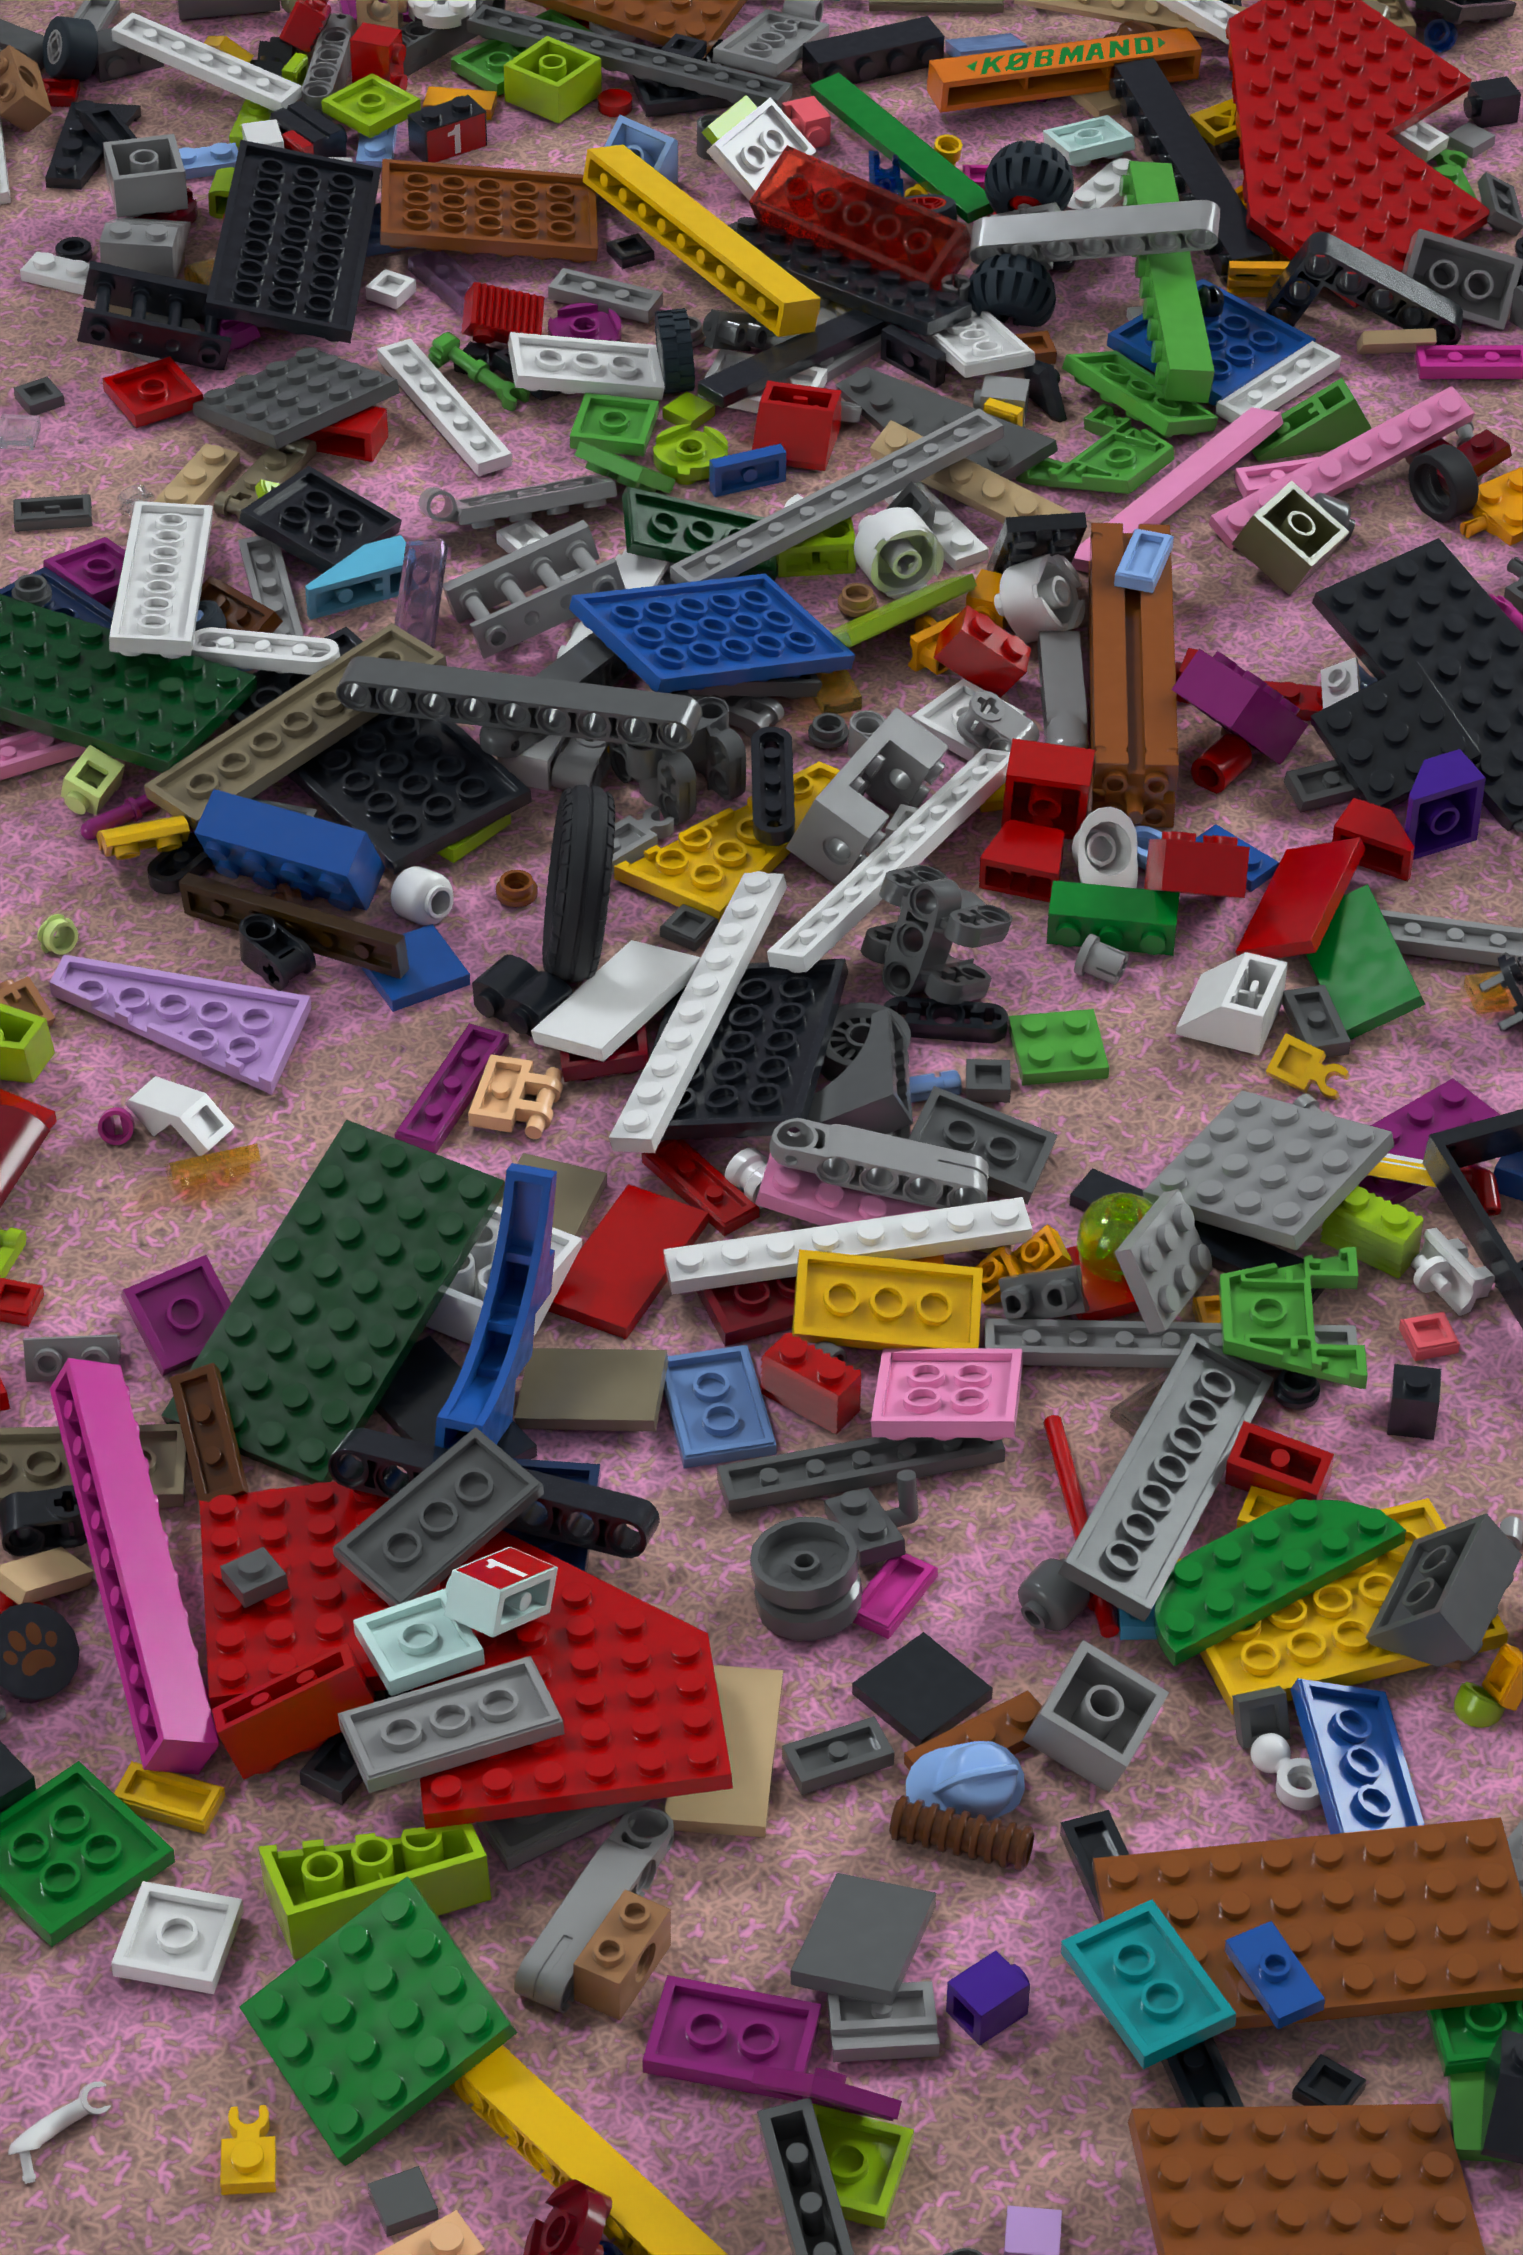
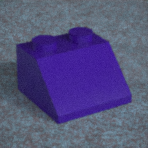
M1460 749L1425 759L1409 794L1405 832L1415 847L1413 860L1477 840L1486 778Z

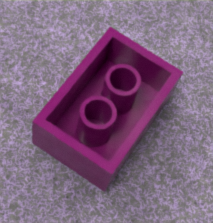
M1199 648L1171 690L1217 724L1242 738L1247 744L1279 765L1283 763L1308 726L1307 723L1296 716L1300 708L1285 699L1283 695L1268 686L1262 679L1250 671H1245L1237 666L1238 664L1219 651L1212 657Z

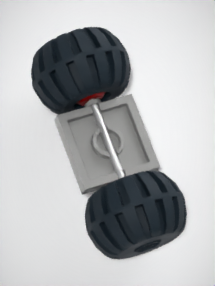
M1032 140L1013 142L998 151L986 170L984 180L986 197L992 209L996 212V214L990 217L1064 211L1069 204L1074 189L1072 169L1065 156L1056 148H1051L1049 144L1043 142L1039 144ZM1003 253L1001 256L997 254L989 257L973 271L969 278L968 302L972 304V310L978 317L981 316L982 311H988L1002 323H1005L1009 317H1013V325L1039 327L1044 325L1051 318L1056 304L1054 282L1047 271L1053 269L1054 262L1039 263L1032 258L1027 259L1025 255L1017 254L1015 256L1012 253Z

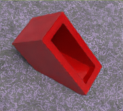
M371 406L303 438L316 442V452L373 462L388 438L387 408Z
M1353 798L1334 825L1332 842L1361 837L1366 850L1358 864L1359 866L1408 882L1411 877L1415 847L1397 817L1390 809Z

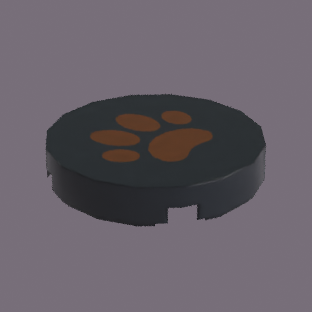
M34 1603L10 1606L0 1614L1 1694L6 1697L11 1696L14 1699H19V1702L32 1704L50 1699L69 1685L78 1669L80 1649L74 1630L61 1614L48 1606Z

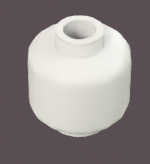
M413 866L405 869L397 876L392 886L391 904L395 913L419 925L428 926L441 922L449 914L453 906V889L450 881L442 874L423 867Z

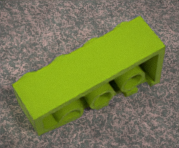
M472 1823L425 1829V1827L404 1829L401 1837L389 1839L376 1836L375 1833L355 1835V1843L324 1846L323 1839L302 1841L303 1849L279 1852L277 1851V1844L258 1846L264 1889L293 1960L304 1957L407 1876L417 1886L437 1916L492 1900L487 1855Z

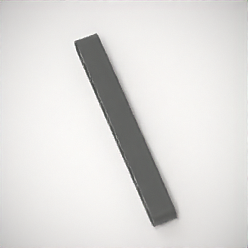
M357 656L350 660L336 689V695L341 704L357 711L669 750L688 748L693 741L702 717V709L699 703L685 695L368 656Z

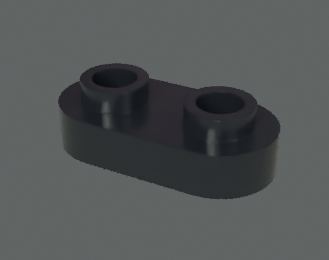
M194 832L189 833L188 841L182 842V847L172 851L161 852L148 864L149 885L154 891L162 894L180 892L179 881L187 873L201 876L214 865L209 856L204 852V848Z

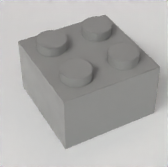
M174 134L103 142L106 180L117 217L126 216L134 218L142 214L156 212L173 213L180 209H188L186 174Z
M1082 1640L1038 1712L1023 1741L1099 1788L1110 1792L1129 1765L1169 1692L1085 1640Z

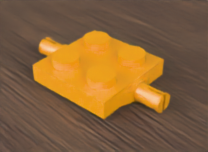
M1520 467L1478 485V501L1474 508L1469 511L1474 518L1460 524L1462 535L1470 538L1485 530L1499 537L1509 546L1523 541V468Z

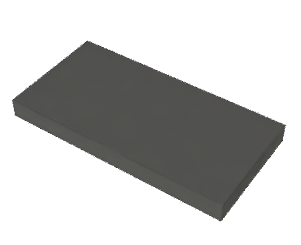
M475 1427L333 1547L334 1557L390 1607L427 1595L449 1576L452 1570L463 1564L544 1494L543 1484Z

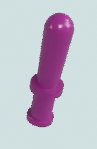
M146 794L136 799L129 797L124 800L123 805L86 820L81 826V835L87 840L97 839L98 831L119 827L131 819L135 821L141 820L143 813L158 807V805L146 798Z

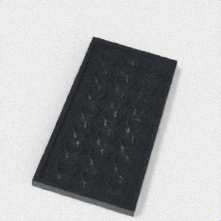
M241 140L204 314L215 316L221 320H235L250 323L257 327L285 330L296 335L305 334L325 338L331 342L351 343L381 168Z
M1439 538L1316 592L1312 604L1378 681L1416 661L1419 662L1481 752V762L1475 766L1486 778L1483 805L1507 831L1514 829L1513 825L1523 819V634Z
M347 627L324 637L338 644L340 656L363 642ZM259 670L252 675H255L257 680V690L227 720L235 726L311 675L277 673L266 670ZM381 713L287 775L340 825L365 831L383 864L394 875L532 802L531 790L492 755L483 751L480 744L456 723Z

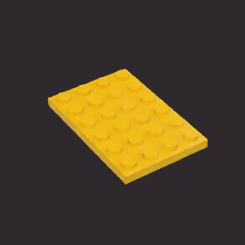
M1429 1498L1381 1509L1386 1516L1406 1529L1404 1544L1200 1653L1232 1715H1234L1232 1695L1280 1686L1286 1692L1287 1701L1293 1700L1290 1689L1297 1678L1350 1686L1431 1665L1373 1646L1366 1639L1413 1541L1446 1528ZM1498 1614L1490 1622L1482 1639V1648L1478 1653L1501 1648L1504 1643L1507 1644L1509 1632Z

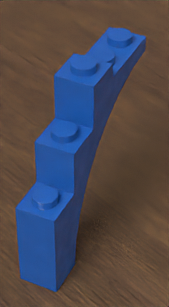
M511 1163L506 1170L498 1238L481 1313L461 1372L449 1398L437 1416L435 1446L450 1449L475 1427L497 1445L513 1421L516 1378L532 1357L535 1315L552 1290L555 1250L551 1249L557 1171Z

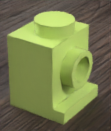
M89 745L64 777L60 796L64 798L66 806L74 813L82 815L87 811L97 815L113 793L121 786L125 765Z

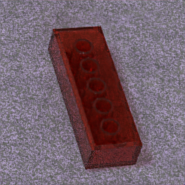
M788 145L749 201L755 218L763 226L785 229L787 235L795 238L811 239L815 242L816 246L824 249H838L843 252L845 257L853 260H867L872 263V267L882 271H896L900 273L901 278L909 281L925 282L929 284V288L941 292L943 277L953 274L954 280V274L959 273L969 257L971 237L966 225Z

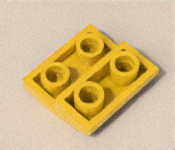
M183 815L100 830L96 836L99 849L104 850L105 857L115 855L117 860H126L141 855L140 850L157 847L158 852L176 850L182 847V842L188 841L190 829L186 818Z

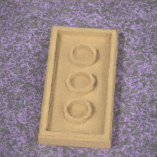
M713 1665L732 1773L733 1789L667 1797L665 1813L673 1820L674 1831L765 1838L783 1685V1670Z

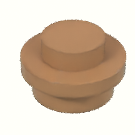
M849 584L842 589V593L838 597V609L843 614L851 617H860L875 610L877 607V598L873 594L872 588L866 584Z

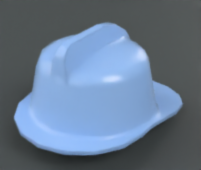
M991 1741L968 1742L939 1748L926 1753L911 1766L906 1779V1796H909L910 1802L915 1803L917 1799L925 1801V1806L928 1807L932 1803L940 1804V1810L946 1811L947 1807L950 1806L955 1808L957 1814H961L966 1810L971 1812V1817L977 1818L979 1814L986 1815L987 1821L1013 1811L1020 1804L1025 1790L1024 1773L1018 1759L1007 1748Z

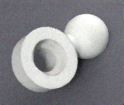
M1267 1733L1259 1736L1252 1744L1251 1759L1260 1771L1269 1774L1277 1773L1276 1794L1279 1800L1284 1805L1295 1810H1310L1318 1807L1321 1804V1799L1310 1759H1290V1746L1278 1734ZM1296 1787H1303L1306 1790L1297 1789Z

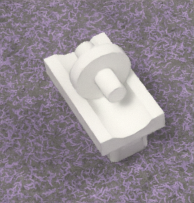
M1437 1228L1426 1229L1423 1248L1411 1263V1266L1416 1270L1413 1279L1414 1284L1420 1291L1425 1293L1435 1290L1459 1316L1471 1312L1476 1299L1488 1296L1495 1281V1276L1486 1266L1475 1268L1467 1260L1469 1257L1468 1248L1459 1238L1448 1240Z

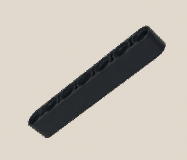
M356 1428L344 1437L330 1456L328 1470L331 1477L338 1484L346 1488L391 1499L449 1449L367 1428ZM351 1454L357 1456L361 1461L356 1460ZM397 1466L403 1468L407 1473L401 1471ZM525 1469L543 1484L544 1494L536 1501L540 1502L545 1508L538 1506L534 1502L505 1527L601 1553L631 1559L638 1557L644 1552L658 1528L660 1518L656 1507L650 1501L643 1498ZM580 1512L587 1514L592 1520L585 1518ZM626 1524L634 1526L638 1531L630 1529Z

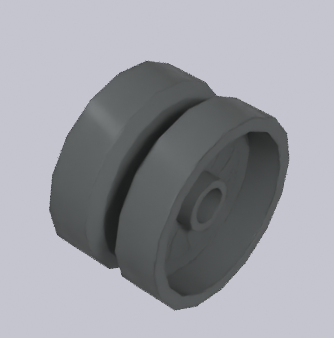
M796 1517L778 1522L765 1530L752 1545L750 1566L752 1579L755 1584L756 1609L762 1624L774 1634L791 1640L815 1641L833 1636L852 1624L857 1616V1612L861 1608L863 1591L861 1578L858 1573L859 1558L857 1546L852 1534L843 1526L821 1517Z

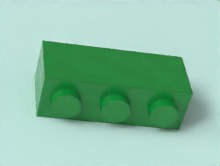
M1053 881L1048 912L1046 944L1082 947L1088 935L1094 934L1100 937V942L1120 951L1174 956L1180 892Z

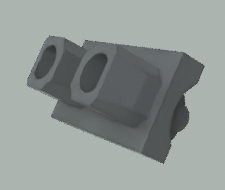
M711 309V312L706 315L703 321V333L706 337L704 346L713 349L749 352L751 347L763 349L766 344L768 328L757 324V320L749 313Z
M1080 1265L1006 1276L998 1280L1006 1319H1046L1085 1313L1089 1310L1088 1301L1083 1291Z

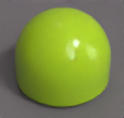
M1470 1682L1461 1684L1454 1699L1456 1716L1465 1724L1478 1728L1496 1724L1506 1709L1483 1687Z

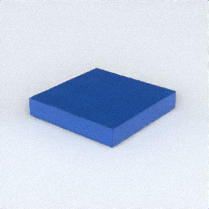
M433 924L401 934L405 936L410 968L401 979L361 967L392 1012L470 985V973Z

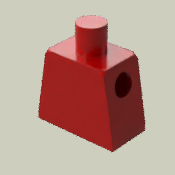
M1042 815L1034 816L1030 823L1017 820L1006 821L980 857L979 888L1050 903L1053 881H1060L1065 833L1061 829L1054 828L1053 822L1048 817Z

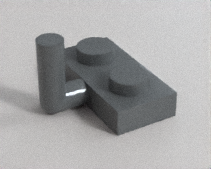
M902 1470L897 1473L899 1507L885 1511L869 1488L851 1490L840 1496L824 1500L825 1514L828 1520L839 1523L852 1534L858 1550L860 1567L906 1554L905 1539L897 1528L914 1523L919 1516L917 1482L914 1471Z

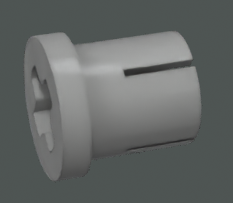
M1089 934L1077 956L1074 973L1081 976L1087 973L1116 985L1124 974L1129 954L1100 942L1099 936Z

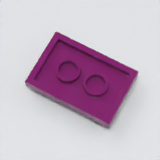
M667 1975L642 2060L643 2073L783 2100L798 2101L794 2098L754 2087L755 2084L751 2082L756 2065L807 2073L821 2020L822 2004Z

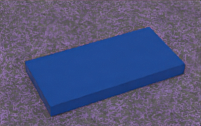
M1297 1678L1290 1690L1330 1834L1425 1825L1386 1692Z

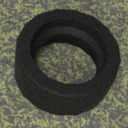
M1442 444L1414 457L1409 466L1408 480L1413 498L1422 512L1433 520L1444 523L1474 508L1478 501V481L1472 464L1463 452L1454 446ZM1437 469L1440 471V473L1446 480V483L1449 487L1450 498L1443 491L1437 475Z

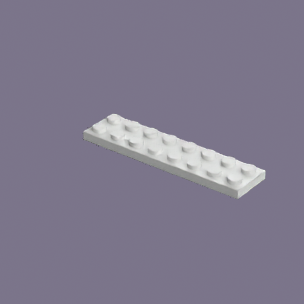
M135 501L109 635V651L120 652L125 656H138L142 653L160 654L170 659L191 656L212 526V505Z

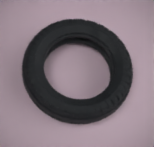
M575 785L574 788L571 789L569 787L562 792L558 804L550 854L543 928V968L545 972L554 974L565 982L570 980L571 983L582 982L583 979L588 980L597 971L605 934L612 877L615 802L613 796L608 791L604 792L602 788L593 785L590 787L587 785Z

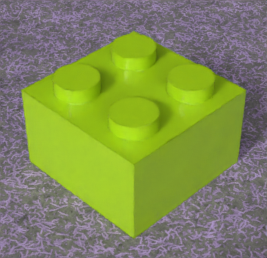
M546 36L504 64L505 101L559 124L596 99L602 92L601 58Z

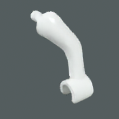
M99 2081L84 2086L80 2091L78 2099L45 2116L11 2143L8 2155L19 2153L23 2171L22 2179L25 2184L36 2182L30 2150L41 2148L42 2144L88 2114L99 2115L111 2107L109 2105L93 2108L87 2101L89 2091L92 2088L107 2086L105 2083Z

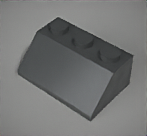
M1487 1513L1414 1540L1366 1639L1373 1646L1437 1667L1457 1660L1467 1661L1471 1659L1482 1648V1639L1490 1622L1498 1614V1605L1505 1590L1513 1582V1573L1522 1554Z

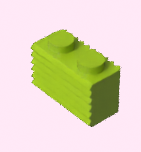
M1357 1185L1323 1222L1320 1242L1337 1250L1346 1247H1356L1358 1260L1399 1279L1411 1266L1413 1259L1419 1254L1424 1219L1422 1215L1416 1216L1414 1212H1408L1403 1206L1398 1204L1392 1205L1390 1200L1384 1201L1383 1197H1376L1375 1193H1368L1367 1189Z

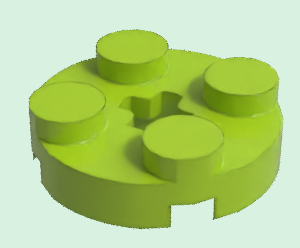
M691 424L670 427L658 434L655 447L653 446V463L662 474L674 478L675 482L682 485H690L696 481L708 479L709 460L728 456V441L726 437L718 430L704 426V432L691 430Z

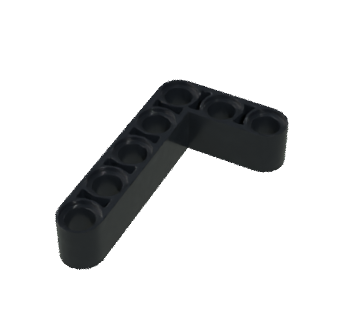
M1316 232L1307 238L1267 295L1265 312L1293 327L1321 289L1326 286L1403 329L1434 328L1437 339L1435 345H1456L1461 339L1463 310L1456 302L1326 232Z

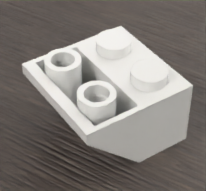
M1245 952L1202 973L1176 1027V1035L1259 1055L1282 1005L1288 962Z

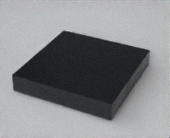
M923 1632L852 1683V1694L917 1747L952 1729L992 1700L993 1688Z

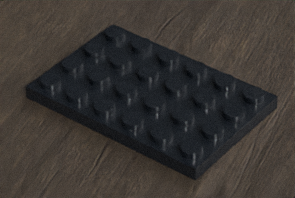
M845 958L818 960L811 969L801 973L770 967L769 962L749 963L661 1141L772 1136L774 1129L788 1119L801 1118L807 1120L848 976ZM686 986L667 1003L651 1054ZM796 1127L788 1129L791 1133L800 1132Z

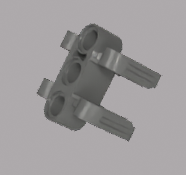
M687 690L673 691L672 693H670L685 695L692 698L691 694ZM704 697L696 700L701 706L702 717L693 741L686 749L669 750L609 742L610 764L615 775L623 783L636 780L639 783L640 793L645 800L659 807L665 819L670 816L673 817L674 826L691 819L696 812L695 770L706 778L707 790H714L724 800H732L742 795L746 790V749L738 733L729 728V705L720 698Z
M915 865L886 872L879 895L886 902L900 907L901 912L897 922L867 929L860 950L866 958L884 964L882 979L886 990L895 997L925 992L930 998L950 1005L985 997L991 983V976L984 969L974 964L973 958L960 960L952 957L949 952L953 943L964 947L976 948L1002 942L1008 934L1013 919L1012 916L999 907L985 904L975 893L962 888L959 889L953 880L948 879L944 873L935 868Z

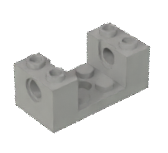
M896 707L815 798L786 849L833 884L838 885L868 857L866 853L871 854L886 837V834L881 829L889 815L863 795L865 793L893 814H895L900 804L918 808L931 791V789L925 786L928 782L932 785L946 767L941 762V759L949 746Z

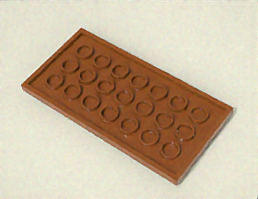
M1501 1817L1093 1858V1875L1102 1922L1153 1899L1236 2012V2024L1228 2030L1275 2026L1225 1952V1940L1270 1921L1276 1926L1325 1998L1324 2010L1292 2024L1523 2000V1897Z

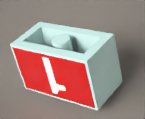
M507 1547L452 1570L446 1584L447 1602L444 1616L490 1637H495L550 1613L558 1567L515 1548Z

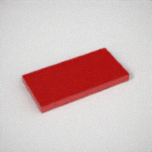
M1361 837L1286 849L1235 951L1237 956L1248 952L1277 959L1316 953L1366 850Z
M628 1184L578 1252L548 1312L627 1339L668 1281L663 1249L694 1245L709 1223V1212Z

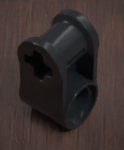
M251 914L240 922L239 942L241 961L276 990H283L288 986L289 980L302 972L308 974L316 968L315 956L308 944L302 939L295 937L272 917L265 914Z
M73 1485L32 1492H15L5 1496L0 1501L1 1542L4 1550L11 1555L29 1556L58 1547L68 1549L87 1543ZM67 1499L71 1500V1512H67ZM69 1522H73L74 1536L70 1535Z

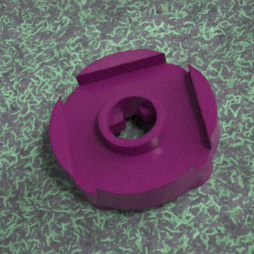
M570 304L557 310L558 317L553 320L550 317L548 320V335L618 342H620L622 336L619 315L609 308L608 314L598 311V304Z

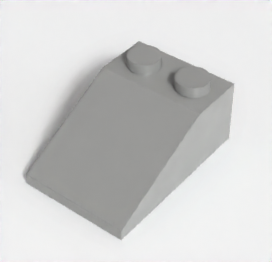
M115 218L105 223L99 241L100 261L105 264L176 278L191 229V223L188 221Z

